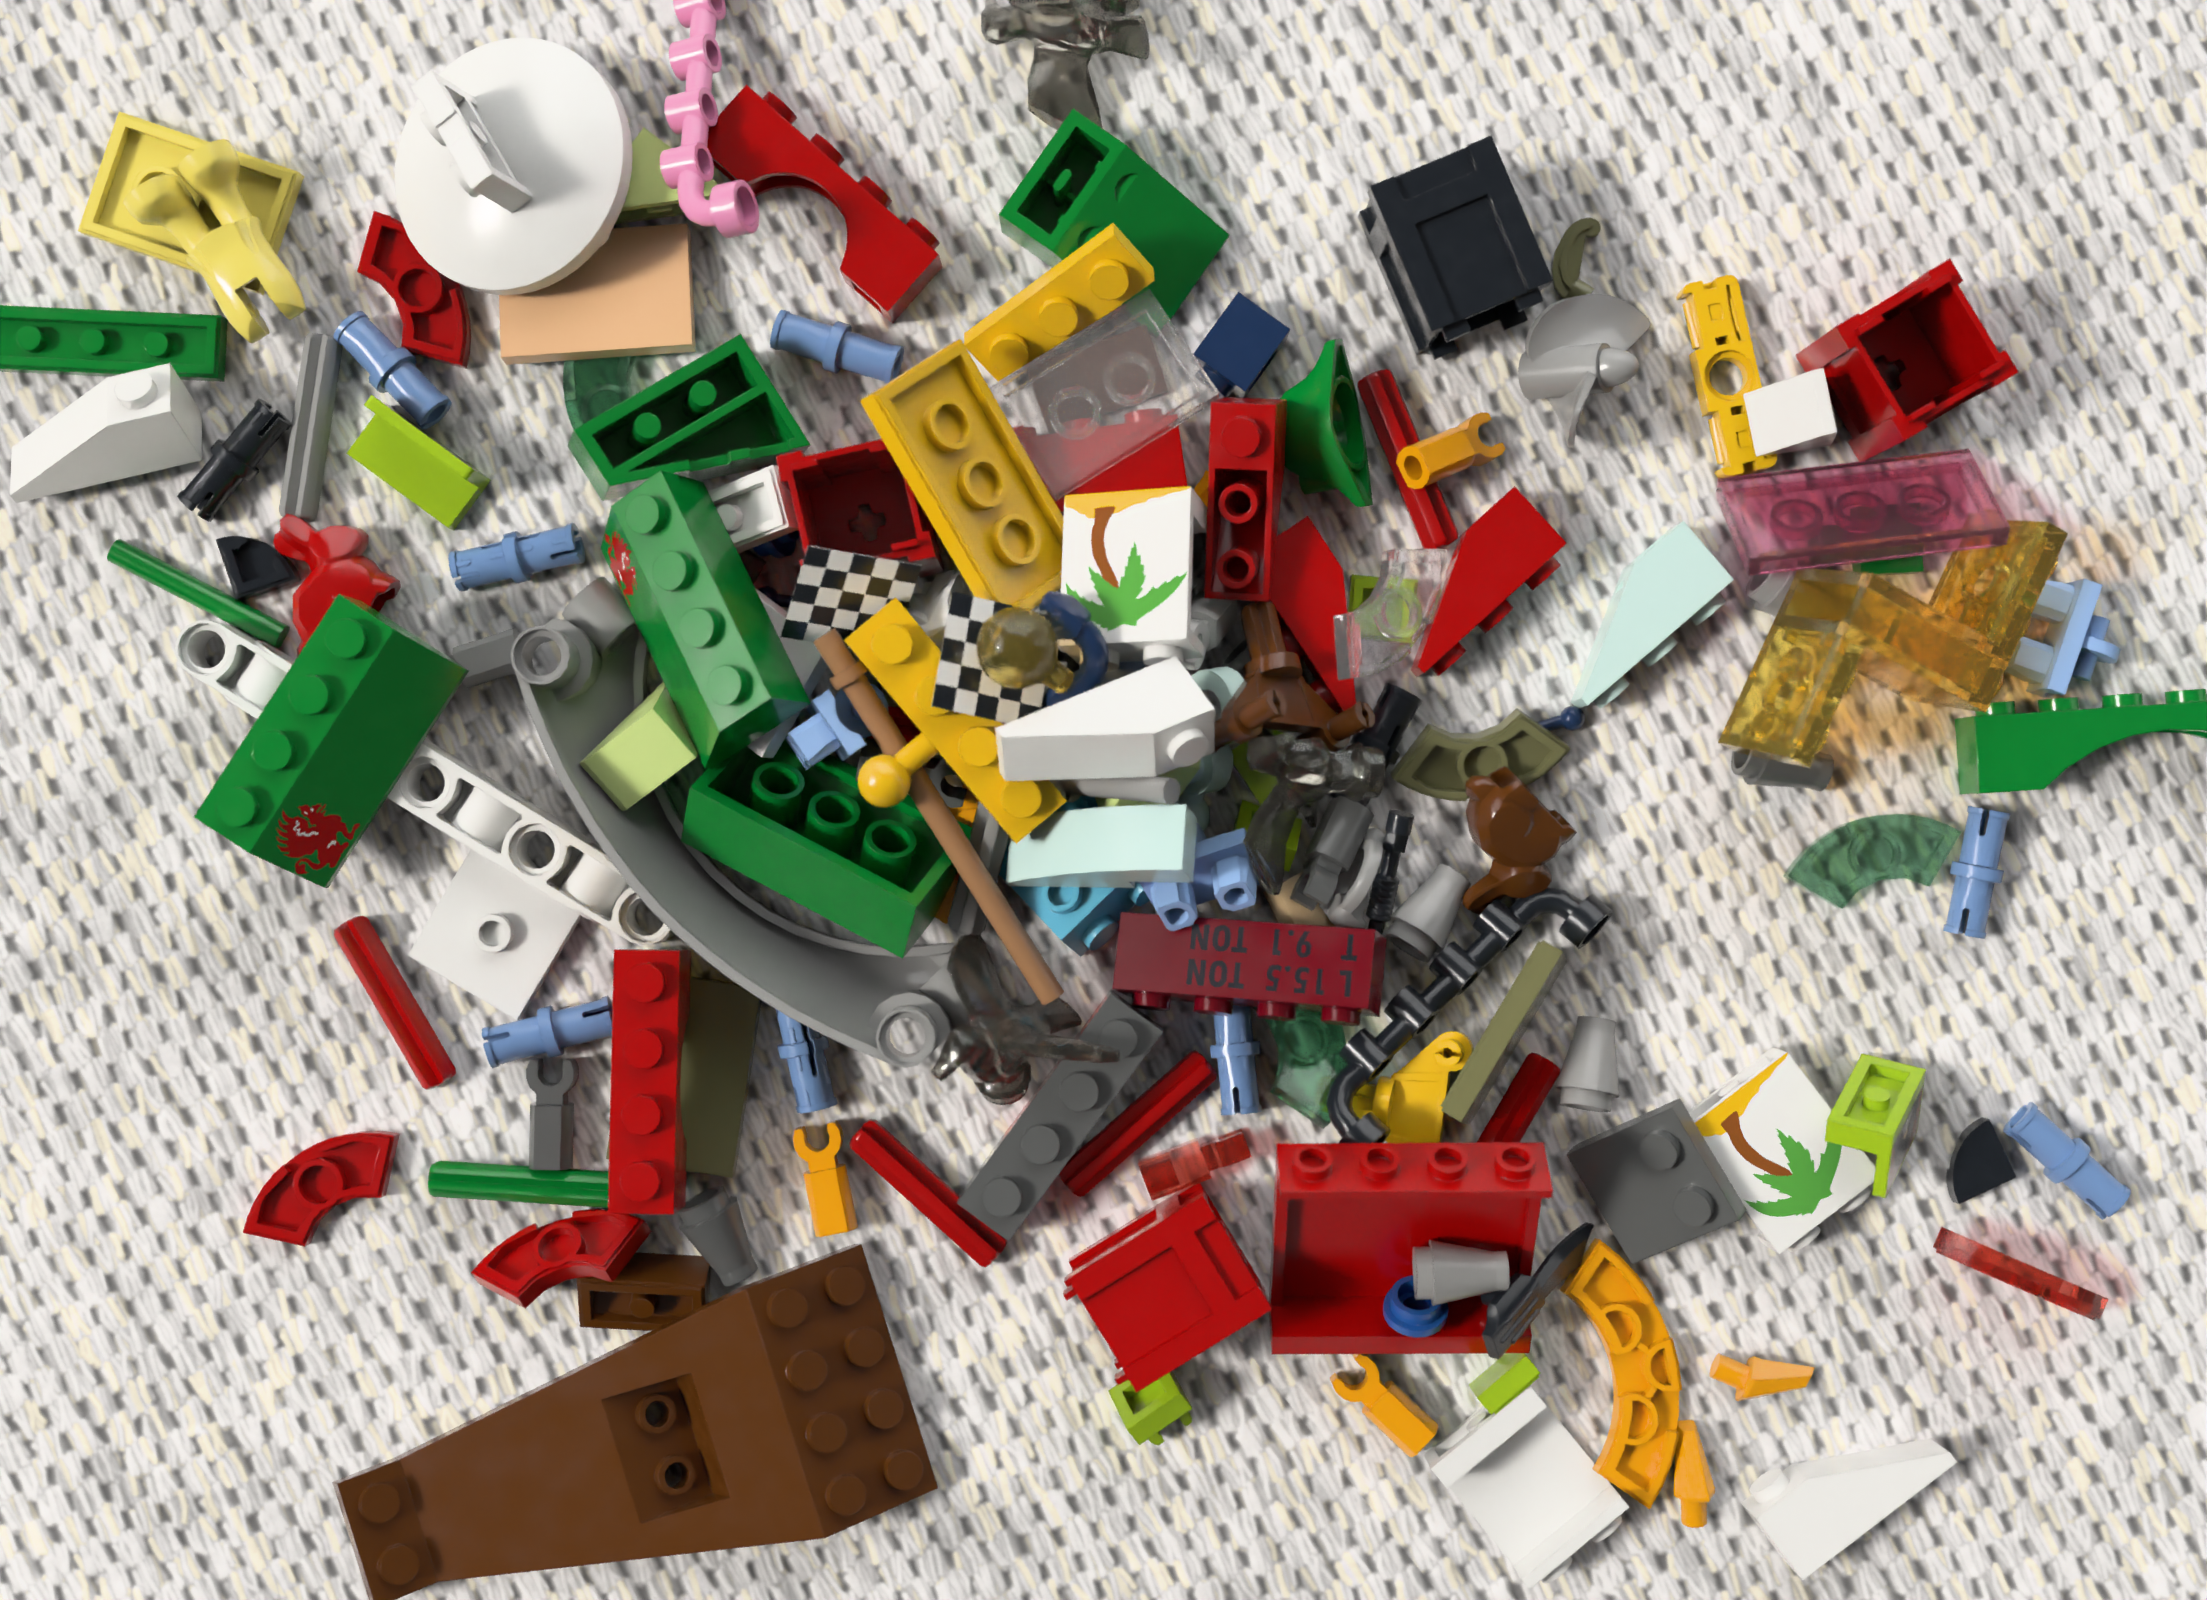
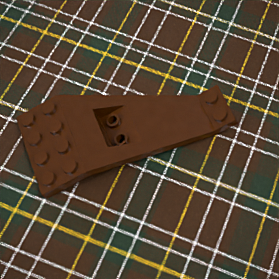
M862 1244L844 1247L737 1288L395 1458L332 1482L369 1600H396L441 1581L823 1539L938 1489ZM657 1401L662 1407L663 1414L660 1421L651 1426L646 1420L645 1413L647 1407L652 1402ZM678 1463L682 1470V1476L676 1485L670 1487L665 1481V1472L671 1464Z

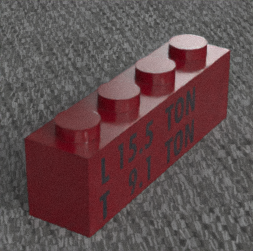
M1121 912L1113 989L1128 997H1132L1131 1006L1139 1009L1169 1011L1172 1000L1194 1002V1012L1208 1015L1232 1016L1233 1005L1258 1007L1257 1017L1264 1019L1296 1021L1298 1010L1322 1012L1321 1022L1341 1026H1360L1361 1016L1380 1017L1387 939L1374 929L1198 917L1191 926L1170 931L1167 930L1158 914Z

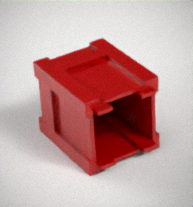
M1950 258L1861 315L1858 313L1837 325L1795 355L1805 373L1824 368L1831 403L1852 437L1847 442L1860 463L1909 439L1927 428L1928 423L2019 373L2007 351L2003 350L1999 353L1958 285L1964 280ZM1881 358L1886 364L1894 362L1897 365L1900 373L1895 377L1896 384L1898 385L1896 390L1891 391L1876 368L1875 359Z
M882 439L808 456L802 450L776 456L781 482L791 492L804 554H806L809 545L922 565L919 574L920 578L944 572L933 525ZM865 506H870L875 515L884 514L886 517V525L877 528V539L872 541H866L862 532H851L850 522L859 518V509ZM804 559L799 560L800 567H802Z
M1199 1179L1069 1258L1072 1272L1064 1278L1066 1286L1069 1287L1063 1291L1064 1298L1067 1301L1075 1295L1078 1296L1116 1357L1114 1359L1116 1368L1120 1369L1122 1367L1123 1369L1115 1374L1117 1385L1129 1380L1136 1393L1272 1310L1265 1294V1287Z

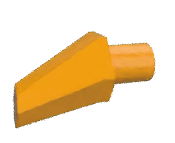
M1719 1353L1713 1360L1709 1376L1736 1388L1735 1400L1743 1401L1805 1388L1812 1377L1815 1367L1764 1360L1755 1356L1749 1358L1747 1363L1743 1364Z
M1680 1420L1677 1425L1679 1440L1675 1451L1674 1496L1681 1499L1682 1524L1691 1528H1699L1707 1524V1502L1715 1494V1486L1696 1423L1693 1420Z

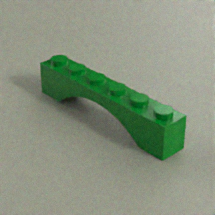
M2206 689L2165 692L2166 704L2143 705L2142 693L2101 696L2102 708L2079 709V697L2038 700L2039 712L2015 713V701L1974 704L1975 716L1955 719L1960 795L2045 789L2069 766L2093 751L2133 735L2151 732L2183 733L2207 739Z

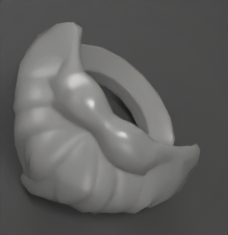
M1369 828L1350 869L1339 874L1338 883L1330 901L1326 906L1319 904L1331 923L1345 928L1366 929L1367 923L1364 921L1363 911L1367 908L1368 892L1373 886L1376 874L1381 870L1385 853L1383 849L1385 833L1380 829ZM1309 859L1303 865L1304 870L1310 861Z

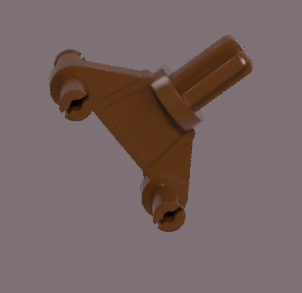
M1261 601L1248 604L1242 608L1241 622L1251 661L1244 665L1242 669L1244 681L1222 710L1221 718L1214 722V753L1233 741L1239 744L1247 743L1261 734L1262 728L1302 733L1295 738L1289 739L1286 744L1290 758L1295 763L1300 762L1302 764L1321 752L1334 754L1346 748L1351 736L1374 725L1375 715L1366 702L1361 703L1359 701L1352 707L1337 714L1305 682L1303 676H1301L1303 670L1298 654L1286 652L1276 608L1272 602Z

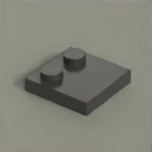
M1680 1098L1573 1146L1566 1154L1631 1264L1737 1222L1747 1210Z

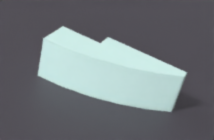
M1186 804L1112 806L1054 812L1017 844L1009 837L1006 884L1008 886L1135 888V882H1193L1197 817Z

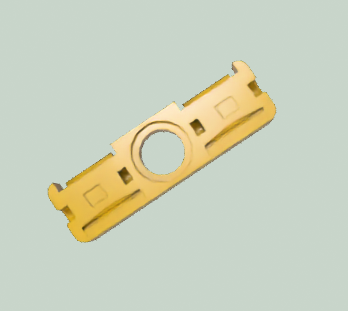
M1725 275L1716 277L1712 282L1703 284L1702 281L1689 283L1679 291L1677 300L1686 298L1687 301L1682 306L1692 349H1697L1689 355L1702 417L1712 415V418L1708 419L1716 461L1717 465H1723V468L1717 470L1715 475L1720 479H1730L1765 471L1775 465L1777 454L1756 457L1743 394L1762 388L1739 282L1735 276ZM1728 361L1740 369L1742 386L1736 394L1724 395L1712 387L1710 371L1715 363Z

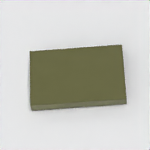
M1544 940L1542 942L1538 941L1440 1105L1443 1107L1441 1111L1461 1123L1470 1125L1567 963L1563 951Z
M692 976L690 978V1014L685 1028L682 1049L680 1088L682 1126L687 1141L686 1171L732 1178L736 1172L762 1000L737 983ZM609 1142L606 1159H609Z

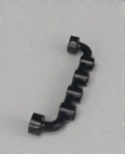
M1550 887L1526 898H1519L1509 908L1499 899L1489 904L1473 924V927L1481 935L1466 950L1455 941L1448 944L1429 966V970L1437 978L1421 994L1411 984L1405 986L1394 996L1384 1010V1013L1393 1021L1376 1037L1367 1028L1361 1029L1340 1051L1339 1056L1347 1065L1339 1072L1330 1085L1326 1102L1330 1122L1342 1137L1339 1143L1385 1142L1391 1130L1373 1112L1367 1113L1361 1119L1354 1112L1352 1103L1357 1091L1366 1082L1369 1083L1374 1080L1407 1042L1419 1036L1433 1022L1445 1005L1456 995L1462 994L1481 974L1483 968L1500 952L1502 953L1511 947L1537 916L1544 913H1553L1564 918L1565 921L1561 925L1559 932L1580 949L1591 941L1612 916L1613 911L1594 894L1582 901L1566 890Z

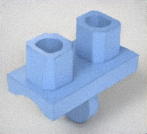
M2085 578L2069 583L2042 579L2033 582L2021 608V613L2049 623L2043 643L2023 636L2013 637L2007 646L2001 664L2002 670L2029 683L2026 692L2046 698L2048 693L2065 695L2071 677L2090 681L2096 662H2117L2121 649L2112 643L2104 641L2110 620L2093 615L2102 584Z
M872 685L888 711V702L885 695L875 685ZM828 689L813 699L806 710L811 718L790 731L785 740L804 768L808 770L833 752H836L843 762L866 745L862 738L872 735L843 689L835 697Z
M1197 823L1193 882L1139 883L1167 930L1175 931L1193 925L1194 921L1198 918L1197 905L1217 899L1222 909L1233 912L1255 905L1257 885L1269 881L1267 868L1263 860L1257 856L1245 828L1206 838L1202 828Z

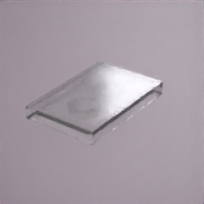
M1150 289L989 387L1055 501L1211 405L1212 401L1219 399L1218 390Z

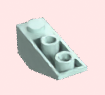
M1684 521L1670 528L1622 570L1571 702L1574 706L1583 708L1589 706L1594 701L1601 709L1609 704L1629 686L1623 675L1641 660L1647 667L1652 666L1678 643L1671 635L1689 618L1696 626L1699 625L1726 602L1719 592L1734 580L1733 577Z

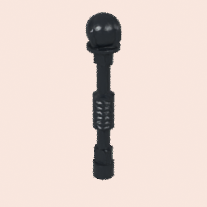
M1389 810L1383 849L1385 850L1381 871L1374 878L1368 902L1369 905L1366 911V916L1369 918L1367 929L1377 930L1381 935H1383L1385 923L1391 921L1400 882L1396 877L1401 853H1405L1408 836L1411 834L1414 821L1413 814L1400 810Z

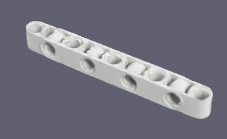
M199 620L187 625L179 633L175 644L177 660L186 672L222 693L228 701L256 719L296 660L283 651L253 638L236 627L210 620ZM219 635L225 644V654L218 665L211 667L205 659V648L212 637ZM426 738L387 797L577 914L594 923L605 926L629 942L638 945H653L662 943L675 935L664 923L658 932L654 934L644 931L638 925L636 910L642 900L622 877L597 842ZM436 766L445 778V786L441 795L437 799L430 801L423 795L420 789V780L422 774L428 768ZM541 831L551 837L555 846L553 859L544 867L534 864L528 855L530 839Z

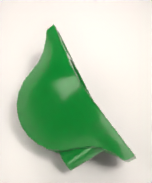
M1342 338L1333 339L1324 344L1322 353L1309 375L1286 391L1280 398L1287 399L1284 466L1299 476L1300 487L1305 495L1338 489L1355 506L1373 505L1371 482L1358 398Z

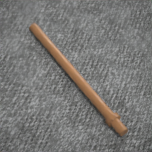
M834 628L813 641L833 673L829 681L835 690L843 689L883 754L894 756L908 743L864 673L868 669L860 659L855 660L838 631ZM922 766L911 775V785L908 792L1041 1004L1046 1005L1063 994L1064 990Z

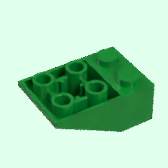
M1074 108L999 213L1001 232L1052 268L1114 223L1154 268L1155 281L1114 311L1138 328L1147 327L1149 335L1158 340L1230 236L1127 145Z

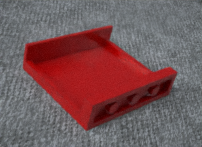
M1544 1142L1277 1143L1269 1303L1272 1307V1310L1269 1311L1272 1354H1488L1482 1336L1487 1322L1488 1306L1481 1302V1295L1448 1302L1446 1324L1439 1332L1427 1337H1409L1392 1329L1387 1324L1383 1315L1384 1298L1399 1279L1413 1275V1247L1428 1246L1429 1240L1489 1251H1506L1509 1262V1279L1515 1272L1531 1276L1542 1198H1552L1553 1194ZM1530 1326L1505 1353H1530L1532 1339Z

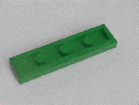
M0 305V372L112 377L171 363L181 380L225 382L228 320L222 315Z

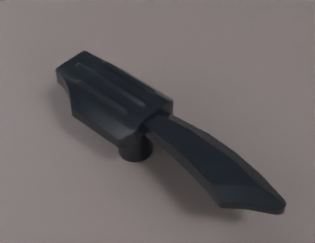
M1586 1222L1566 1236L1548 1254L1533 1276L1515 1272L1509 1279L1508 1291H1493L1481 1294V1302L1488 1306L1487 1322L1482 1336L1489 1357L1499 1360L1539 1315L1540 1310L1545 1304V1298L1569 1274L1581 1266L1586 1244L1594 1227L1593 1224Z

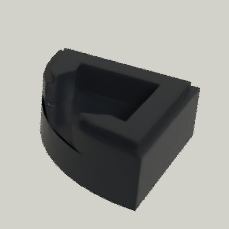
M242 536L216 539L237 600L244 601L302 581L287 556L284 557L272 548L270 544L268 545V543Z
M1981 1117L1962 1131L1946 1173V1183L1952 1202L1961 1204L2016 1178L1989 1119Z

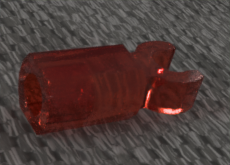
M1239 1128L1202 1144L1199 1143L1198 1138L1192 1139L1139 1159L1138 1165L1153 1201L1212 1179L1210 1171L1235 1164L1252 1156L1242 1128Z

